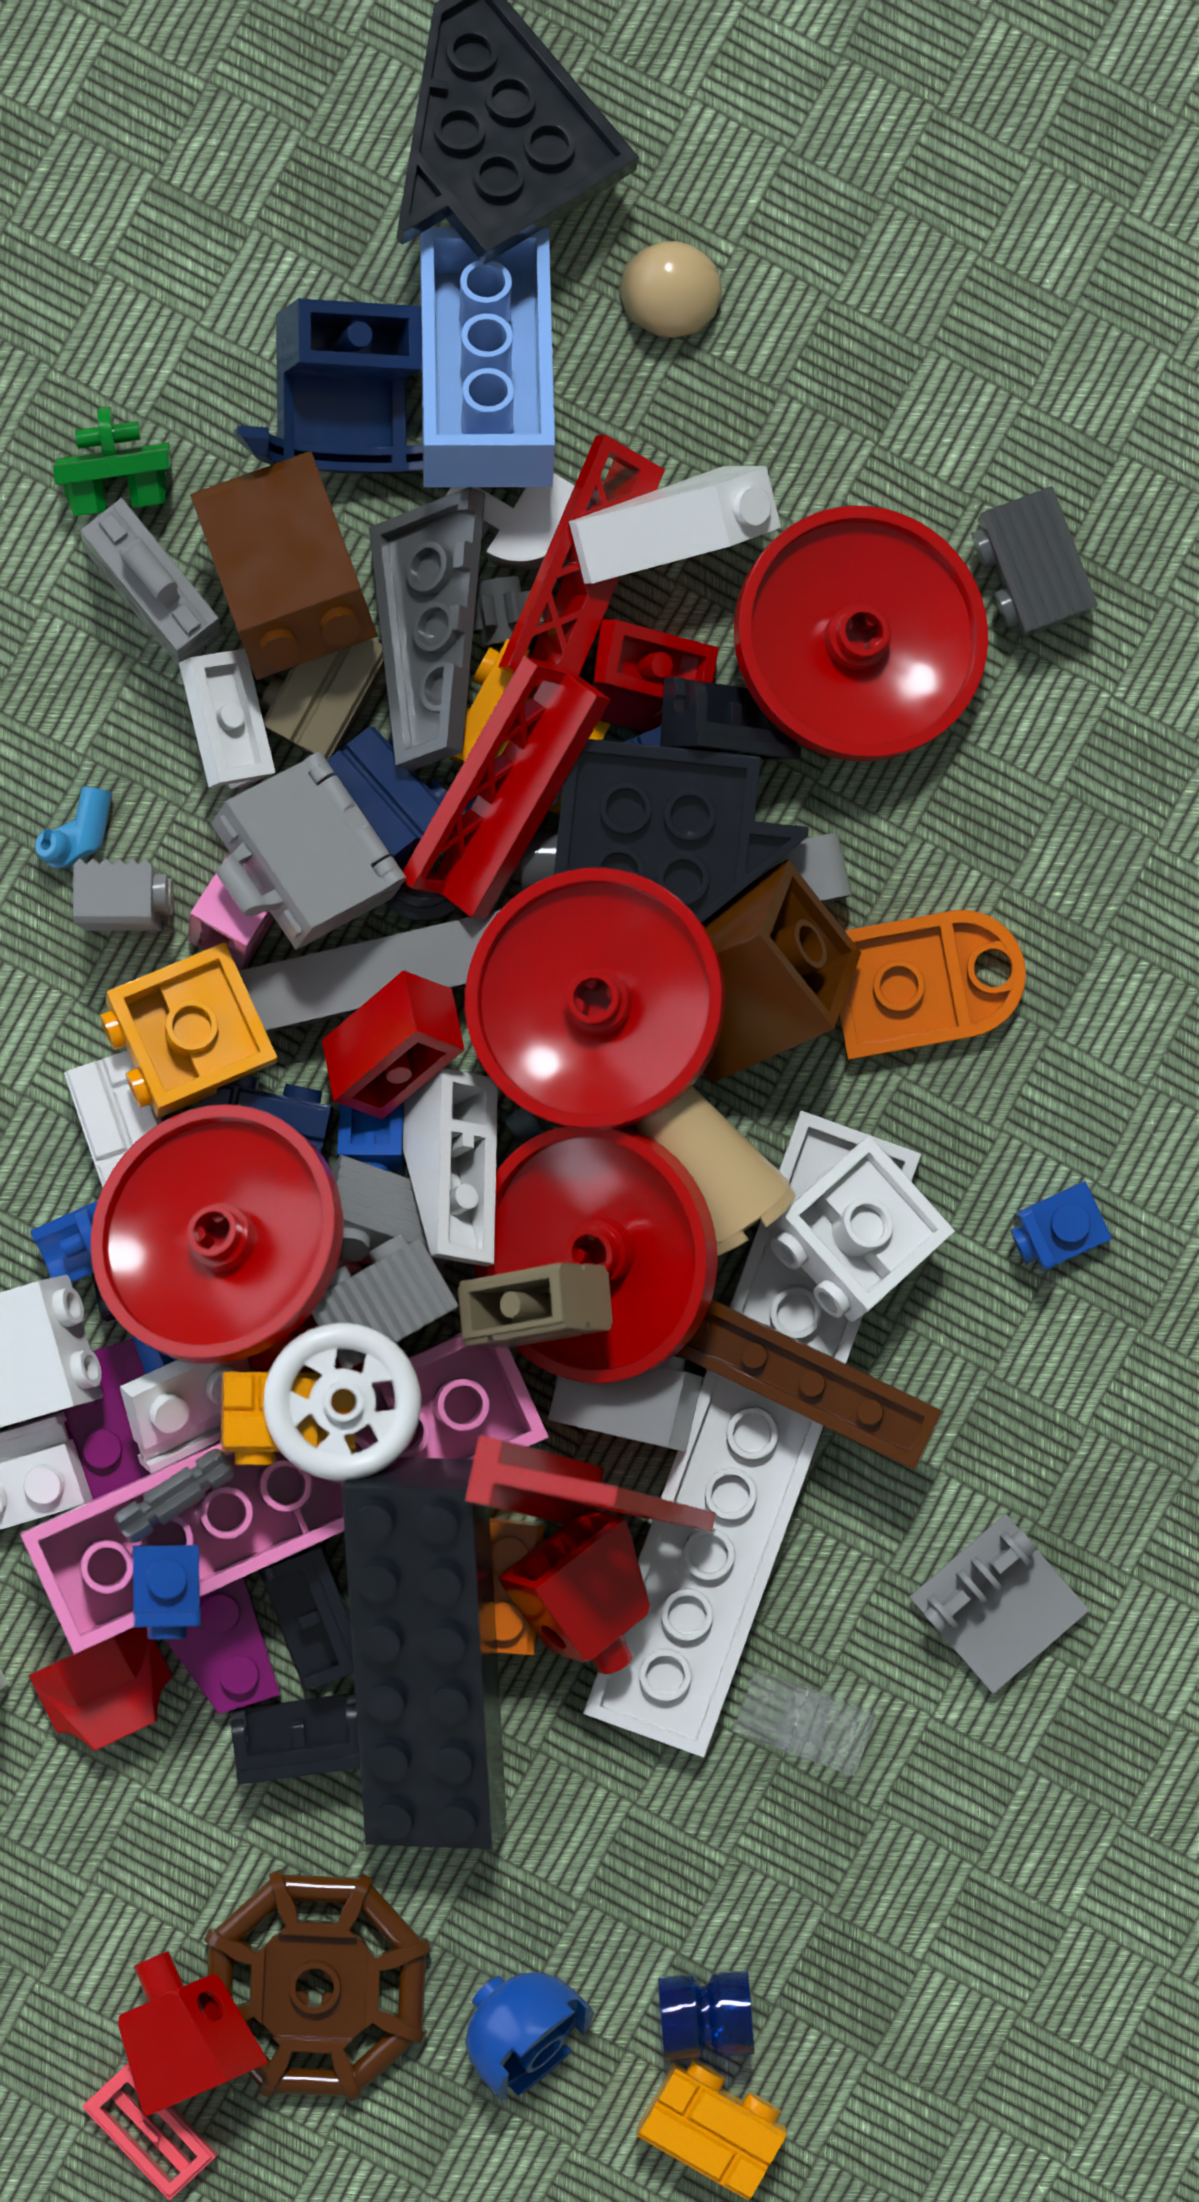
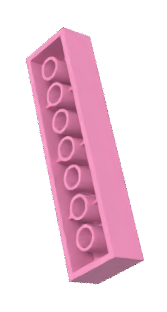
M462 1333L408 1357L420 1386L421 1411L414 1436L399 1457L474 1459L479 1436L504 1440L526 1447L548 1438V1434L509 1348L466 1346L464 1340H462ZM391 1381L374 1382L372 1387L376 1397L375 1411L394 1410L395 1396ZM369 1424L355 1432V1452H351V1454L365 1450L377 1442ZM221 1442L25 1530L20 1535L72 1651L76 1654L134 1627L132 1546L199 1545L200 1597L344 1531L342 1486L345 1481L326 1480L306 1473L290 1462L282 1452H274V1465H235V1452L222 1451L234 1468L235 1475L233 1479L216 1490L210 1487L204 1491L206 1497L162 1525L159 1521L152 1526L154 1531L138 1542H129L115 1523L114 1517L116 1513L134 1501L137 1505L144 1501V1494L186 1466L189 1470L197 1466L195 1460L210 1450H221Z

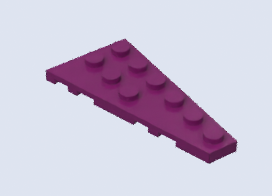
M133 1339L93 1351L101 1366L102 1377L100 1385L103 1392L101 1399L11 1424L14 1427L64 1412L67 1420L64 1422L69 1440L73 1439L93 1500L151 1474L139 1463V1446L133 1440L120 1386L146 1375ZM245 1576L199 1597L201 1626H187V1638L165 1639L218 1714L281 1694Z

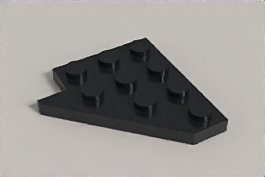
M440 0L433 7L396 239L403 245L446 218L485 265L636 171L639 156L507 0Z
M588 739L563 783L554 875L582 868H609L634 873L666 888L690 908L702 923L806 839L809 827L754 821L761 757Z

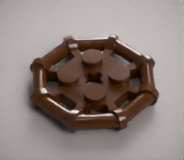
M280 1869L269 1873L270 1880L216 1929L209 1928L204 1938V1941L209 1944L207 1976L214 1974L220 1977L232 1997L234 1960L251 1965L250 2002L236 2004L245 2021L254 2017L270 2031L273 2039L280 2045L271 2060L265 2055L268 2061L267 2064L247 2072L260 2087L258 2093L268 2098L271 2097L272 2093L347 2097L349 2102L362 2098V2091L415 2042H423L428 2032L423 2027L426 1954L432 1950L428 1939H421L371 1884L373 1878L361 1873L359 1878L287 1875ZM296 1901L345 1904L339 1921L300 1920ZM276 1908L278 1909L285 1927L274 1934L261 1949L258 1950L242 1940ZM360 1910L390 1942L393 1948L376 1956L368 1947L367 1942L355 1933L351 1926L359 1916ZM400 1966L398 2013L379 2007L381 1971ZM310 1969L323 1970V1978L333 1981L334 1992L323 1993L321 2003H310L308 1992L298 1990L297 1988L298 1979L308 1978ZM371 2023H374L388 2032L358 2061L353 2063L346 2046L363 2029L365 2030ZM292 2052L331 2053L334 2070L287 2068Z

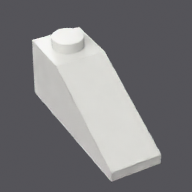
M723 466L569 521L585 584L596 583L730 547L781 528L766 466Z
M447 1068L439 1071L404 1101L403 1152L431 1257L488 1267L494 1264L498 1086L490 1077Z

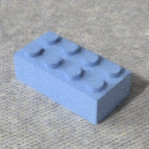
M431 227L421 233L420 244L423 487H553L555 431L549 227L541 229L485 265L453 227Z

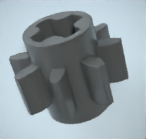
M501 577L477 582L473 634L480 633L482 648H502L506 639H510L530 592H522L520 577Z

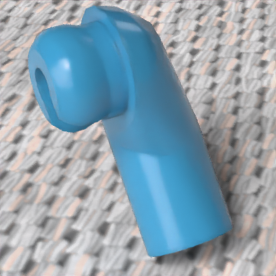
M82 786L75 819L53 831L47 828L38 835L35 842V851L40 860L53 868L71 867L78 859L83 860L97 852L103 843L113 793Z

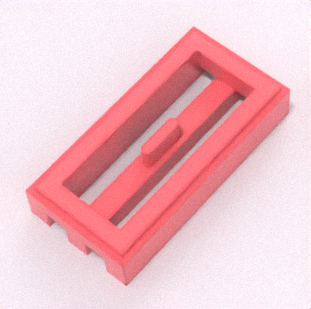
M127 2062L116 2075L111 2077L99 2091L83 2104L82 2108L170 2201L218 2153L173 2105L156 2113L196 2154L197 2157L192 2162L149 2116L145 2117L142 2109L122 2089V2086L128 2082L136 2090L129 2062ZM111 2098L176 2167L180 2173L174 2179L169 2177L103 2106L106 2101Z

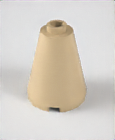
M693 1086L668 1108L648 1119L635 1123L638 1132L651 1137L668 1149L686 1167L696 1181L711 1213L717 1241V1256L746 1242L748 1239L744 1231L754 1225L759 1219H761L765 1227L776 1221L790 1207L796 1196L789 1184V1180Z

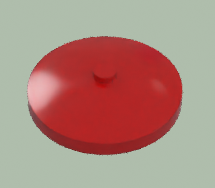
M842 506L817 512L794 523L780 533L756 559L746 575L738 596L734 617V644L740 672L750 694L762 712L778 729L802 746L817 753L836 759L869 762L891 759L915 751L928 744L959 718L973 698L984 672L988 651V624L983 599L975 579L958 553L941 536L921 522L889 509L873 506Z
M582 868L555 874L534 883L511 899L496 914L481 936L470 962L465 987V1014L470 1039L478 1059L493 1082L515 1103L536 1116L555 1124L585 1130H606L635 1124L658 1114L681 1098L694 1085L711 1060L721 1035L726 1009V987L720 957L713 940L695 913L670 891L652 880L634 873L609 868Z
M212 1105L191 1109L161 1122L146 1132L127 1150L110 1173L99 1196L91 1229L90 1250L95 1280L102 1298L117 1321L137 1339L164 1355L182 1361L203 1364L227 1363L245 1359L261 1353L289 1336L307 1319L321 1301L331 1283L341 1253L343 1240L342 1201L332 1171L323 1156L311 1142L283 1120L267 1112L240 1105Z
M564 1126L544 1132L522 1144L496 1171L494 1264L488 1267L475 1265L477 1278L557 1263L605 1265L609 1276L613 1319L611 1330L517 1346L515 1348L534 1364L557 1376L586 1383L615 1382L643 1374L667 1362L689 1342L699 1328L707 1313L716 1283L718 1256L715 1228L706 1200L696 1181L677 1157L651 1137L628 1127L585 1130Z

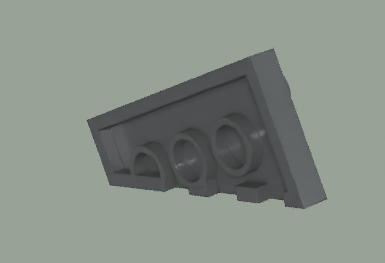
M472 487L465 488L369 527L395 764L410 771L459 754L463 750L485 493Z

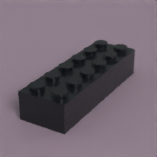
M398 1457L392 1464L378 1473L361 1479L345 1480L342 1486L365 1845L493 1849L506 1817L489 1506L465 1501L474 1459Z

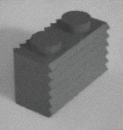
M1053 486L980 513L977 520L980 530L971 533L984 569L991 566L996 568L1003 589L994 592L1000 615L1007 628L1017 625L1021 637L1025 638L1094 612L1098 604Z

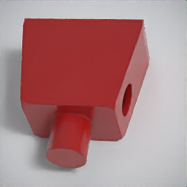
M585 1508L501 1574L498 1579L543 1644L550 1651L580 1662L593 1660L599 1673L611 1674L625 1668L632 1661L633 1654L623 1634L647 1616L650 1603L626 1520L611 1514Z
M169 1951L133 1966L148 2002L120 2014L117 2023L141 2109L145 2117L268 2063L265 2054L220 1977L211 1974L184 1986Z

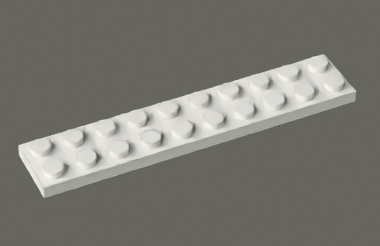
M800 1111L779 1168V1172L789 1180V1184L796 1194L793 1202L869 1135ZM871 1136L908 1179L912 1181L921 1154ZM760 1221L729 1307L846 1363L863 1315L851 1323L844 1314L840 1318L828 1314L819 1305L814 1296V1288L818 1285L801 1266L798 1269H791L777 1258L770 1244L774 1235ZM708 1369L706 1370L700 1388L686 1452L677 1451L661 1499L715 1512L713 1530L711 1532L652 1520L638 1559L650 1608L646 1617L623 1634L633 1654L632 1661L625 1668L615 1673L601 1674L597 1672L583 1714L704 1758L823 1425Z

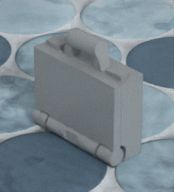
M122 498L80 530L87 555L179 669L180 662L190 657L198 656L205 650V646L209 647L226 633L219 623V617Z
M321 752L314 753L297 765L225 801L211 822L212 827L231 853L215 873L244 915L252 916L270 911L296 950L389 901L407 879L392 856L389 857L391 855L341 780L335 775L334 770Z

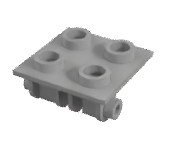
M1006 1513L909 1596L993 1694L1090 1611Z

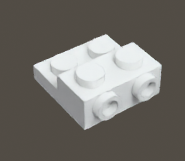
M870 1135L796 1199L776 1221L766 1227L774 1235L770 1244L777 1258L791 1269H798L801 1266L818 1285L814 1288L813 1292L819 1305L833 1317L840 1318L844 1314L851 1323L868 1312L955 1232L950 1224Z

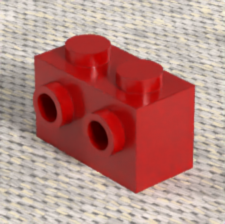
M402 970L322 1039L333 1101L380 1119L385 1118L465 1050L452 989L405 970Z

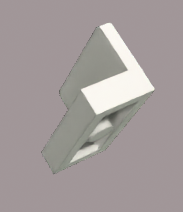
M245 649L195 656L180 662L179 666L208 787L228 784L231 789L240 788L276 773Z

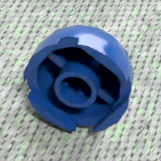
M544 1972L519 1973L504 1981L500 1976H497L487 1982L472 2000L473 2005L477 2009L469 2020L465 2044L470 2061L484 2083L500 2100H507L508 2087L517 2096L526 2092L545 2078L567 2057L572 2050L567 2045H563L566 2037L572 2032L574 2027L584 2036L590 2027L594 2012L588 2003L559 1977Z

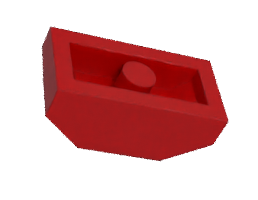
M602 619L594 684L597 690L610 698L611 701L599 721L644 733L659 727L662 721L664 677H681L687 680L713 683L719 647L620 620Z
M147 1627L130 1628L76 1654L72 1653L29 1675L56 1732L71 1733L87 1744L93 1751L156 1722L161 1691L174 1676L157 1640L147 1639Z

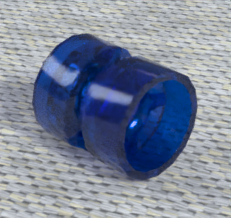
M748 1970L726 1971L713 1974L707 1986H701L694 1974L658 1977L664 2061L700 2059L705 2050V2045H712L719 2055L739 2056L754 2054Z

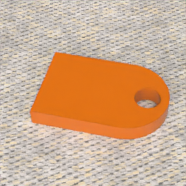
M954 910L845 930L862 952L839 1014L847 1060L985 1034L1002 1024L1012 1014L1021 999L1025 986L1026 969L1020 946L1004 925L983 913L970 910ZM995 950L1004 954L1008 959L1010 975L1003 985L989 987L977 979L974 964L982 952Z

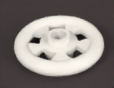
M333 1323L306 1331L282 1350L268 1374L264 1389L263 1407L270 1435L276 1446L290 1462L313 1476L326 1480L345 1481L361 1479L376 1474L392 1464L404 1452L412 1440L419 1422L421 1392L418 1378L411 1362L395 1342L384 1334L363 1325ZM337 1349L354 1350L366 1354L363 1372L360 1374L350 1369H335ZM304 1365L321 1374V1377L316 1381L311 1390L309 1399H305L291 1391L294 1380ZM390 1380L394 1390L395 1408L394 1410L377 1412L375 1411L376 1397L372 1384L374 1382ZM338 1389H347L355 1397V1406L346 1415L336 1413L331 1406V1397ZM308 1414H312L317 1424L329 1432V1436L317 1447L311 1445L296 1428ZM369 1424L377 1442L365 1450L351 1454L344 1436L355 1433Z

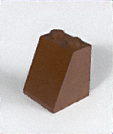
M312 451L190 494L237 631L256 680L378 637Z
M788 859L777 864L750 883L702 922L719 954L726 987V1009L721 1035L714 1054L703 1071L711 1083L833 1030L862 953Z

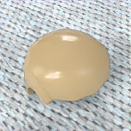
M661 241L642 248L625 265L619 293L625 314L631 322L640 325L645 330L659 337L676 338L698 333L716 315L722 294L720 275L716 271V265L706 254L690 244L679 241Z

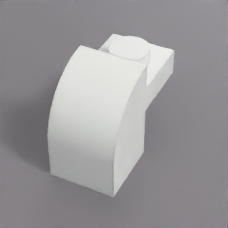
M553 473V487H526L514 508L480 487H472L485 493L481 539L484 538L487 531L496 535L486 551L488 560L510 569L520 570L540 567L574 485ZM451 487L446 496L468 487ZM591 500L588 504V507L593 505Z

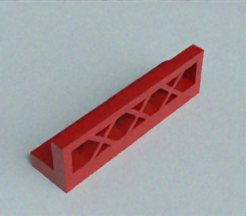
M606 434L595 436L502 656L499 668L513 675L525 656L532 637L540 634L530 658L567 667L579 676L620 576L592 584L584 583L569 521L657 490L665 469ZM609 457L613 459V462L602 484L600 476ZM591 500L593 505L588 507V504ZM567 557L568 563L564 564V561ZM564 576L554 600L551 592L557 578ZM541 616H543L544 621L539 623ZM537 680L529 694L530 697L533 698L543 680Z
M524 656L404 868L403 873L407 877L404 883L413 889L442 894L470 917L486 920L611 699L567 667ZM537 680H543L533 699L525 704ZM510 739L502 754L493 759L501 744ZM478 795L471 809L462 814L468 802ZM447 850L435 873L429 872L437 857Z

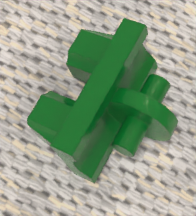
M111 407L97 408L98 427L75 430L78 449L102 446V452L56 458V464L52 466L55 485L64 484L65 495L73 516L100 513L108 509L103 478L127 475L132 507L165 503L167 488L166 469H170L172 456L169 442L118 449V443L141 440L139 422L115 424Z

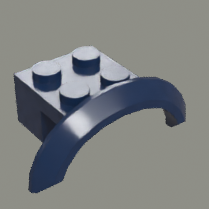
M298 298L277 313V437L269 434V427L237 426L234 430V438L255 458L270 465L312 451L319 472L357 474L423 472V444L406 446V379L422 370L421 306Z

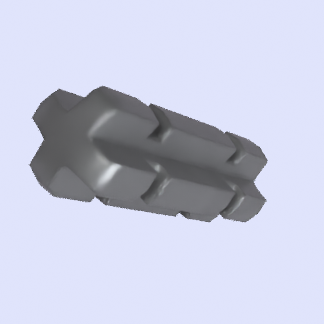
M220 1449L210 1450L195 1460L197 1466L190 1470L186 1466L144 1494V1501L138 1505L134 1501L117 1512L114 1517L115 1523L125 1538L131 1543L138 1542L153 1532L152 1526L159 1521L162 1525L206 1497L204 1491L210 1487L216 1490L233 1479L235 1475L234 1468Z

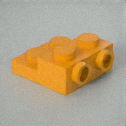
M226 942L106 991V1005L109 1011L99 1015L102 1027L113 1050L126 1047L135 1069L125 1073L133 1097L139 1108L151 1104L157 1119L217 1094V1088L277 1063L278 1057Z

